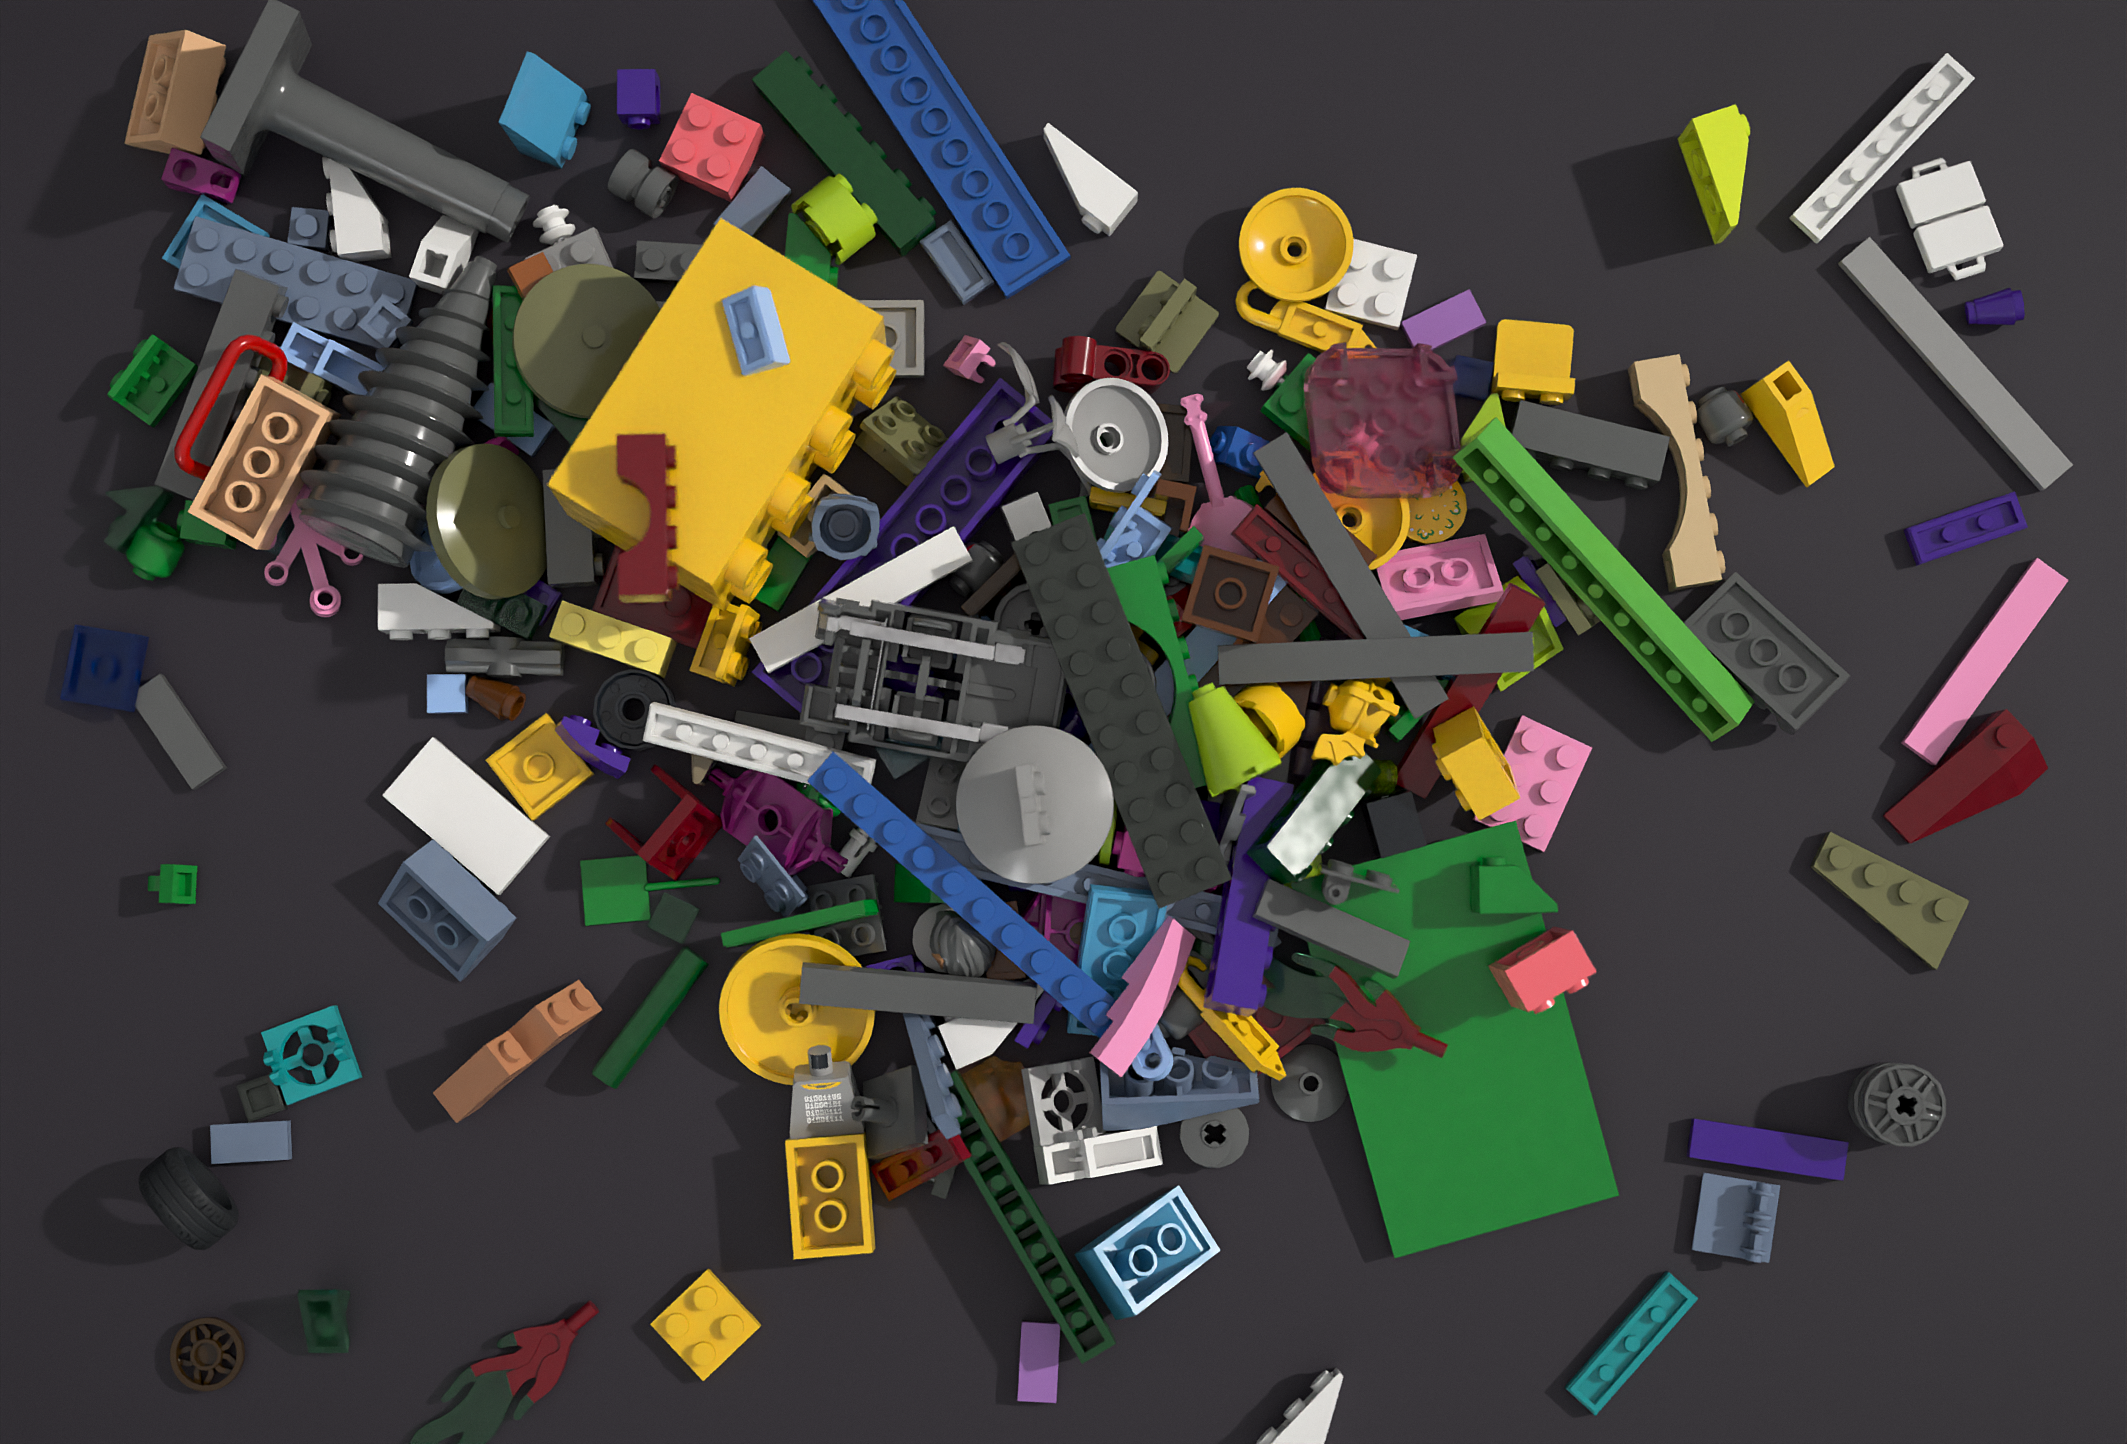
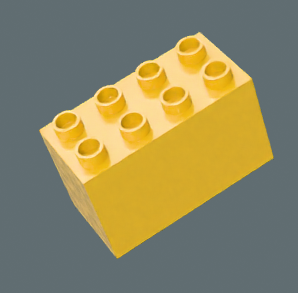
M720 218L547 485L569 517L621 549L628 551L636 546L644 537L650 522V507L648 500L641 492L621 483L617 476L616 434L666 433L670 445H676L677 469L670 470V485H677L678 508L671 510V525H677L678 549L671 550V565H678L679 584L723 611L726 610L734 596L749 604L757 596L772 570L773 564L766 560L768 550L765 547L777 530L788 538H792L802 526L813 506L814 498L807 495L811 485L808 480L817 466L831 474L834 473L850 450L856 434L848 429L853 420L850 414L859 401L874 409L886 394L895 377L896 369L889 366L895 351L886 345L884 317ZM751 286L766 287L770 289L790 363L778 368L743 376L722 300Z

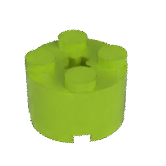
M840 173L834 178L827 176L791 205L793 213L798 215L801 212L806 220L804 223L831 253V256L833 254L836 256L834 262L836 265L842 264L876 236L873 224L878 221L875 213L866 203L860 205L852 196V186Z

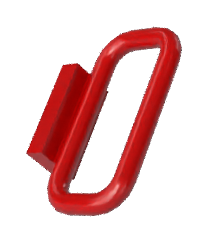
M247 334L237 337L225 348L174 448L175 461L178 467L185 473L205 480L211 469L210 466L193 460L190 456V451L236 361L244 351L252 350L269 358L272 362V368L268 376L283 382L287 372V357L284 351L276 344L259 336Z

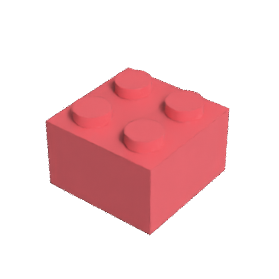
M691 93L659 162L662 167L676 174L679 179L732 202L745 180L765 138V134L761 124Z
M1555 926L1488 965L1509 1004L1526 1012L1533 1010L1535 1014L1554 1005V997L1567 990L1568 994L1585 987L1589 983L1587 977L1596 973L1575 933L1572 930Z

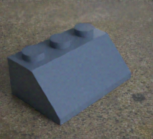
M434 839L402 863L378 902L388 914L460 982L503 939L516 920V917L503 903L499 902L481 885L476 877L464 869Z

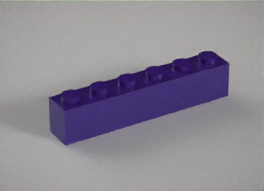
M1256 777L1242 783L1254 786L1256 793L1244 801L1240 812L1246 814V818L1238 839L1233 841L1229 864H1227L1232 879L1223 884L1203 1008L1249 1017L1258 1010V1007L1262 1008L1264 1005L1267 985L1262 984L1264 969H1269L1273 956V947L1268 946L1270 931L1274 932L1276 927L1252 917L1265 881L1272 879L1246 852L1290 798L1294 786L1293 784Z

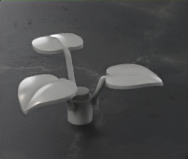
M1001 342L997 344V346L1012 357L1019 378L1024 385L1026 398L1025 404L1011 418L1003 421L1004 428L985 436L997 463L1000 464L1017 455L1021 458L1028 454L1053 450L1061 451L1068 458L1065 447L1075 458L1079 457L1075 436L1069 425L1065 423L1064 413L1052 395L1048 399L1051 403L1053 422L1029 432L1026 431L1023 423L1015 426V423L1040 402L1033 377L1020 355L1007 343ZM1053 430L1052 441L1057 443L1027 447L1032 444V438ZM1074 468L1080 478V496H1090L1091 483L1085 480Z

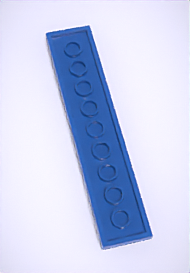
M812 0L1006 299L1070 260V254L905 2L903 0Z

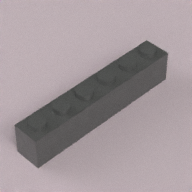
M235 269L155 485L192 500L195 499L204 480L189 475L178 467L174 455L177 439L222 353L231 341L239 336L250 334L274 343L275 333L271 331L276 318L281 319L287 309L289 298L285 296L287 287L246 270ZM247 350L239 356L191 448L190 456L193 460L210 467L214 464L245 406L244 402L249 389H254L261 376L262 369L258 368L262 357L261 354Z

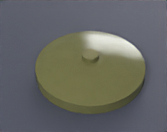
M577 264L556 270L541 279L529 291L517 312L512 332V347L517 368L530 390L548 406L570 416L590 419L599 402L616 380L619 371L638 346L640 335L649 329L660 312V308L652 295L637 280L612 267L598 264Z
M477 444L451 453L448 459L443 460L435 471L427 495V525L437 557L454 581L476 596L487 599H502L524 593L538 582L547 567L544 489L539 479L519 456L498 445Z

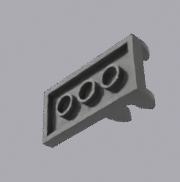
M1737 572L1724 582L1684 622L1721 665L1749 691V695L1755 701L1754 704L1763 710L1766 708L1776 716V721L1780 728L1788 734H1795L1850 678V675Z

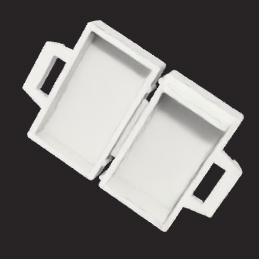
M1939 158L1911 167L1913 179L1899 183L1896 191L1910 227L1912 229L1916 228L1913 235L1928 273L1947 268L1955 281L1984 272L1986 268L1984 256L1999 252L2004 245L1987 205L1983 206L1986 199L1971 162L1967 161L1948 167L1945 164L1946 161L1943 158ZM1936 167L1940 168L1939 171H1935L1923 176L1919 175L1920 172L1933 169ZM1976 259V265L1957 271L1955 265Z

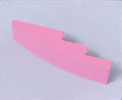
M1170 916L1167 917L1121 977L1129 985L1106 1014L1113 1023L1090 1051L1093 1056L1120 1077L1123 1076L1140 1052L1165 1011L1184 971L1196 938Z

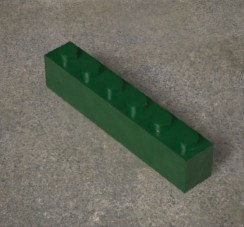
M786 50L752 79L756 91L831 177L834 178L840 173L847 179L853 188L852 196L860 205L866 203L875 213L878 221L873 225L901 257H904L922 239L936 229L935 219L933 218L937 214L923 196L917 200L908 188L912 184L899 168H896L894 171L889 168L884 162L887 155L874 140L868 143L860 135L859 132L863 129L850 112L843 115L834 105L838 100L825 84L818 87L810 76L814 73L804 59L800 56L794 59Z

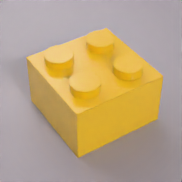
M1474 706L1433 728L1436 743L1432 744V748L1438 758L1436 760L1437 766L1446 781L1452 779L1457 788L1455 794L1465 811L1472 809L1480 821L1520 799L1511 766Z

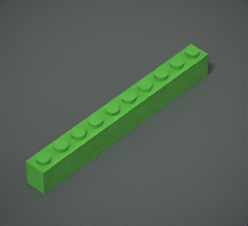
M1496 417L1476 432L1452 457L1711 742L1737 727L1755 702L1752 697Z

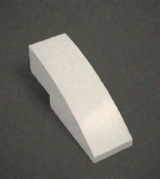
M1157 1126L1104 1133L1094 1138L1034 1147L1039 1184L1050 1185L1162 1165L1163 1161Z

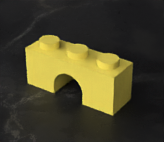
M565 601L561 602L549 635L550 638L557 642H563L568 646L616 660L632 668L647 671L662 678H665L677 644L670 637Z

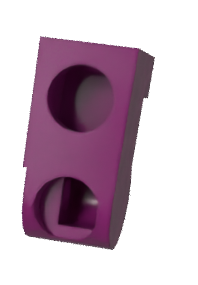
M171 148L161 180L168 188L198 196L203 194L210 199L225 204H233L242 175L223 165Z

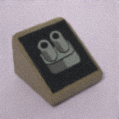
M691 754L692 782L698 786H705L718 760Z

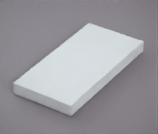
M434 737L430 739L382 795L498 895L502 894L550 838L544 830Z

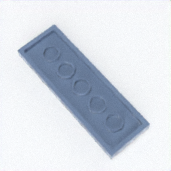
M195 216L174 285V289L178 292L223 304L235 269L246 270L288 288L285 294L289 298L287 309L281 319L276 318V320L291 325L295 322L309 330L374 349L384 347L359 328L357 324L381 295L406 316L410 317L419 287L410 278ZM399 340L393 346V348L401 347V343L399 342Z

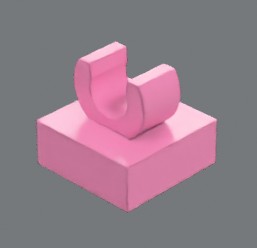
M965 335L943 366L955 375L982 383L984 379L976 371L978 365L983 362L987 366L994 367L996 363L991 356L986 355L991 349L980 339Z

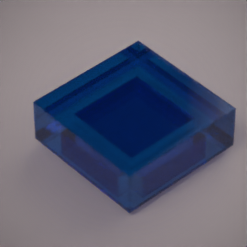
M1456 355L1448 394L1485 402L1494 362Z

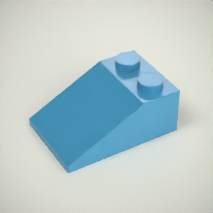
M527 51L498 123L519 153L562 169L565 159L570 160L575 152L577 139L574 137L579 124L584 125L590 114L591 104L588 103L589 98L581 87L540 57Z
M1177 1185L1102 1233L1074 1255L1114 1318L1120 1320L1136 1316L1221 1250L1180 1186Z

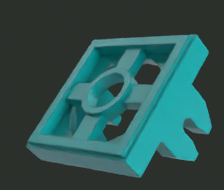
M337 1005L261 1032L268 1051L264 1053V1064L271 1066L273 1072L269 1074V1078L276 1086L280 1085L286 1105H291L362 1078ZM310 1026L325 1028L328 1031L327 1036L331 1042L324 1044L322 1041L314 1039ZM297 1031L302 1043L298 1048L297 1055L283 1059L285 1044L290 1036ZM309 1044H317L323 1050V1060L317 1066H310L303 1059V1051ZM334 1054L339 1060V1065L333 1075L328 1078L324 1066L328 1062L329 1055ZM299 1066L311 1070L316 1084L299 1082L288 1071Z

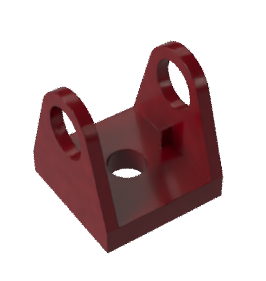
M654 764L650 770L682 799L681 802L645 844L612 817H609L605 824L648 864L677 881L723 825L721 817L661 767Z

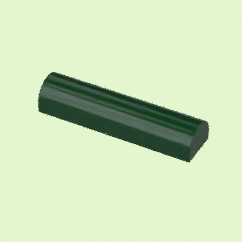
M683 946L594 1066L592 1075L608 1086L617 1089L708 967L709 963L688 946Z

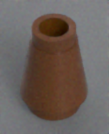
M474 675L469 680L465 690L466 696L472 698V700L501 721L505 719L514 721L521 713L526 700V695L520 692L518 686Z

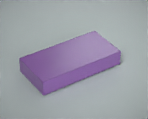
M1470 289L1402 321L1400 325L1416 357L1419 358L1484 326L1487 322Z
M1022 1321L1017 1401L1056 1403L1060 1326L1058 1323Z

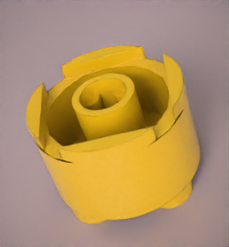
M1277 683L1250 684L1232 697L1278 753L1280 759L1297 744L1301 732L1305 728V720L1291 698L1281 690Z

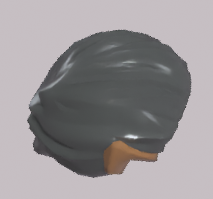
M954 910L938 911L936 913V921L930 935L929 946L932 951L931 955L936 959L941 970L954 976L979 978L986 974L996 955V947Z

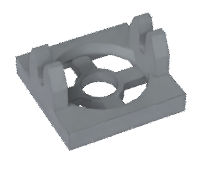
M1093 1056L1021 1069L1034 1147L1079 1141L1084 1138L1098 1137L1097 1135L1106 1133V1131H1103L1102 1105ZM1068 1072L1078 1077L1083 1084L1084 1091L1074 1093L1067 1087L1064 1073ZM1051 1077L1053 1088L1049 1091L1047 1098L1041 1099L1044 1085ZM1060 1090L1065 1092L1069 1098L1068 1109L1063 1113L1059 1112L1054 1106V1096ZM1086 1103L1087 1112L1085 1118L1073 1129L1071 1114L1074 1112L1076 1105ZM1049 1110L1052 1115L1058 1117L1060 1130L1054 1128L1048 1122L1043 1111Z

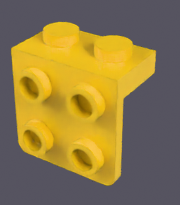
M1501 320L1497 325L1491 394L1498 393L1499 396H1502V400L1512 402L1524 401L1525 398L1540 399V403L1546 405H1562L1563 402H1567L1574 394L1575 378H1570L1573 328L1563 324Z
M729 604L725 611L713 605L689 671L735 687L737 679L743 680L749 666V659L746 658V654L751 643L749 638L761 632L762 622H759L761 615L750 606L741 604L740 607Z

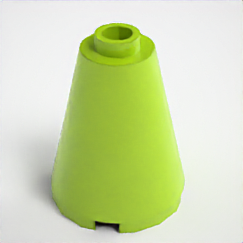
M1210 683L1192 692L1194 700L1189 702L1188 706L1207 787L1212 797L1229 791L1248 780L1250 781L1282 763L1278 753L1223 686L1216 689L1214 684Z

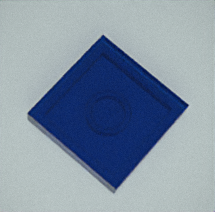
M75 624L60 699L134 712L149 637Z

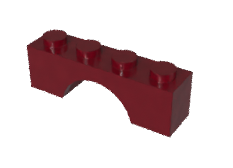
M666 433L616 434L617 476L621 483L641 492L648 500L650 507V522L644 537L632 549L618 555V596L622 602L672 601V590L679 589L678 565H671V550L678 549L677 525H671V510L678 508L677 485H670V470L677 469L676 445H670Z

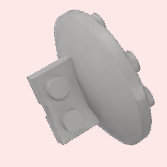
M1024 726L995 736L972 756L962 773L958 785L956 813L958 825L967 846L984 866L1012 881L1040 884L1066 878L1082 869L1096 856L1103 846L1112 825L1114 796L1103 764L1084 742L1059 729L1046 726Z

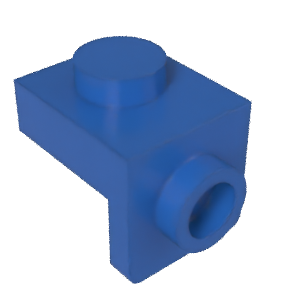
M1218 426L1209 439L1215 464L1225 465L1248 477L1260 479L1261 476L1259 474L1263 469L1253 455V452L1270 442L1237 426Z

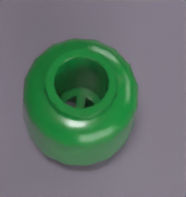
M153 521L151 525L139 527L126 551L128 561L134 566L133 572L149 581H153L155 577L166 578L172 575L185 549L183 542L179 539L180 533L173 527L158 521Z

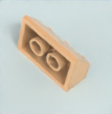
M188 30L150 35L124 144L170 154L171 148H175L192 155H201L206 145L200 136L217 104L215 92L218 79L225 69L224 53L226 45Z

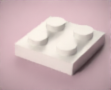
M1353 239L1354 248L1351 263L1342 280L1329 291L1325 310L1342 317L1398 331L1417 255Z

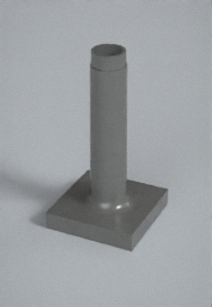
M268 0L200 136L216 163L233 169L246 178L269 131H272L484 234L488 233L508 243L523 216L530 195L510 186V183L300 77L298 73L312 47L301 14L298 10L278 0Z

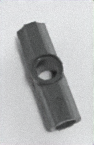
M489 637V640L447 639L444 656L446 672L482 673L498 678H522V675L563 676L566 659L563 642L523 641L522 638Z

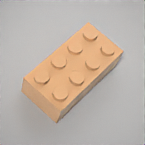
M261 375L188 512L256 550H269L304 485L300 477L301 472L312 470L318 459L315 455L314 447L326 444L331 434L328 422L339 419L341 414L274 377Z

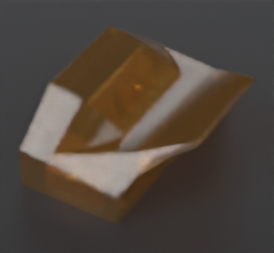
M994 1055L963 1073L962 1077L999 1142L1029 1126L1030 1119L1021 1071L1024 1067L1021 1062L1002 1061Z

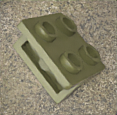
M1157 271L1117 325L1116 333L1139 350L1162 354L1169 362L1170 372L1176 374L1216 321L1219 313L1196 296L1197 287L1185 278L1179 284L1162 271Z
M894 397L862 421L860 428L863 431L855 443L908 487L917 475L923 471L948 438L945 437L941 429L931 425L920 416L910 403L901 400L899 397Z

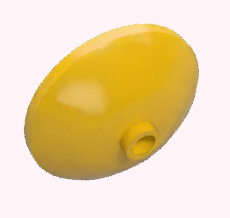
M1305 188L1282 189L1262 198L1247 214L1239 236V255L1242 266L1250 280L1264 293L1283 301H1309L1328 293L1342 280L1353 256V233L1344 212L1327 196ZM1290 246H1297L1300 248L1301 254L1297 257H1292L1288 254L1287 249Z
M1360 459L1338 460L1318 469L1313 476L1341 522L1342 517L1345 515H1350L1355 519V526L1346 527L1344 525V527L1377 555L1369 565L1370 570H1375L1387 563L1402 547L1410 525L1409 503L1399 482L1381 466Z

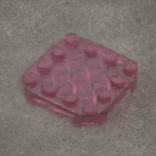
M1346 342L1331 345L1329 349L1320 354L1307 368L1304 380V396L1311 456L1316 476L1319 478L1320 487L1324 492L1329 494L1335 493L1338 496L1348 498H1428L1444 493L1458 480L1463 469L1452 458L1461 449L1453 384L1458 380L1454 365L1449 367L1442 357L1431 351V345L1417 343L1413 349L1346 348Z

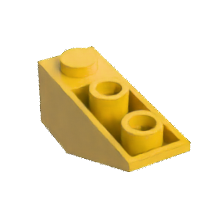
M1789 360L1741 393L1747 406L1806 488L1835 467L1812 392Z

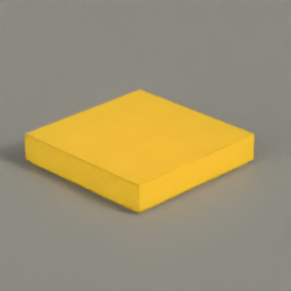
M547 713L486 759V762L532 821H535L594 775L587 763L572 751L556 733V723Z

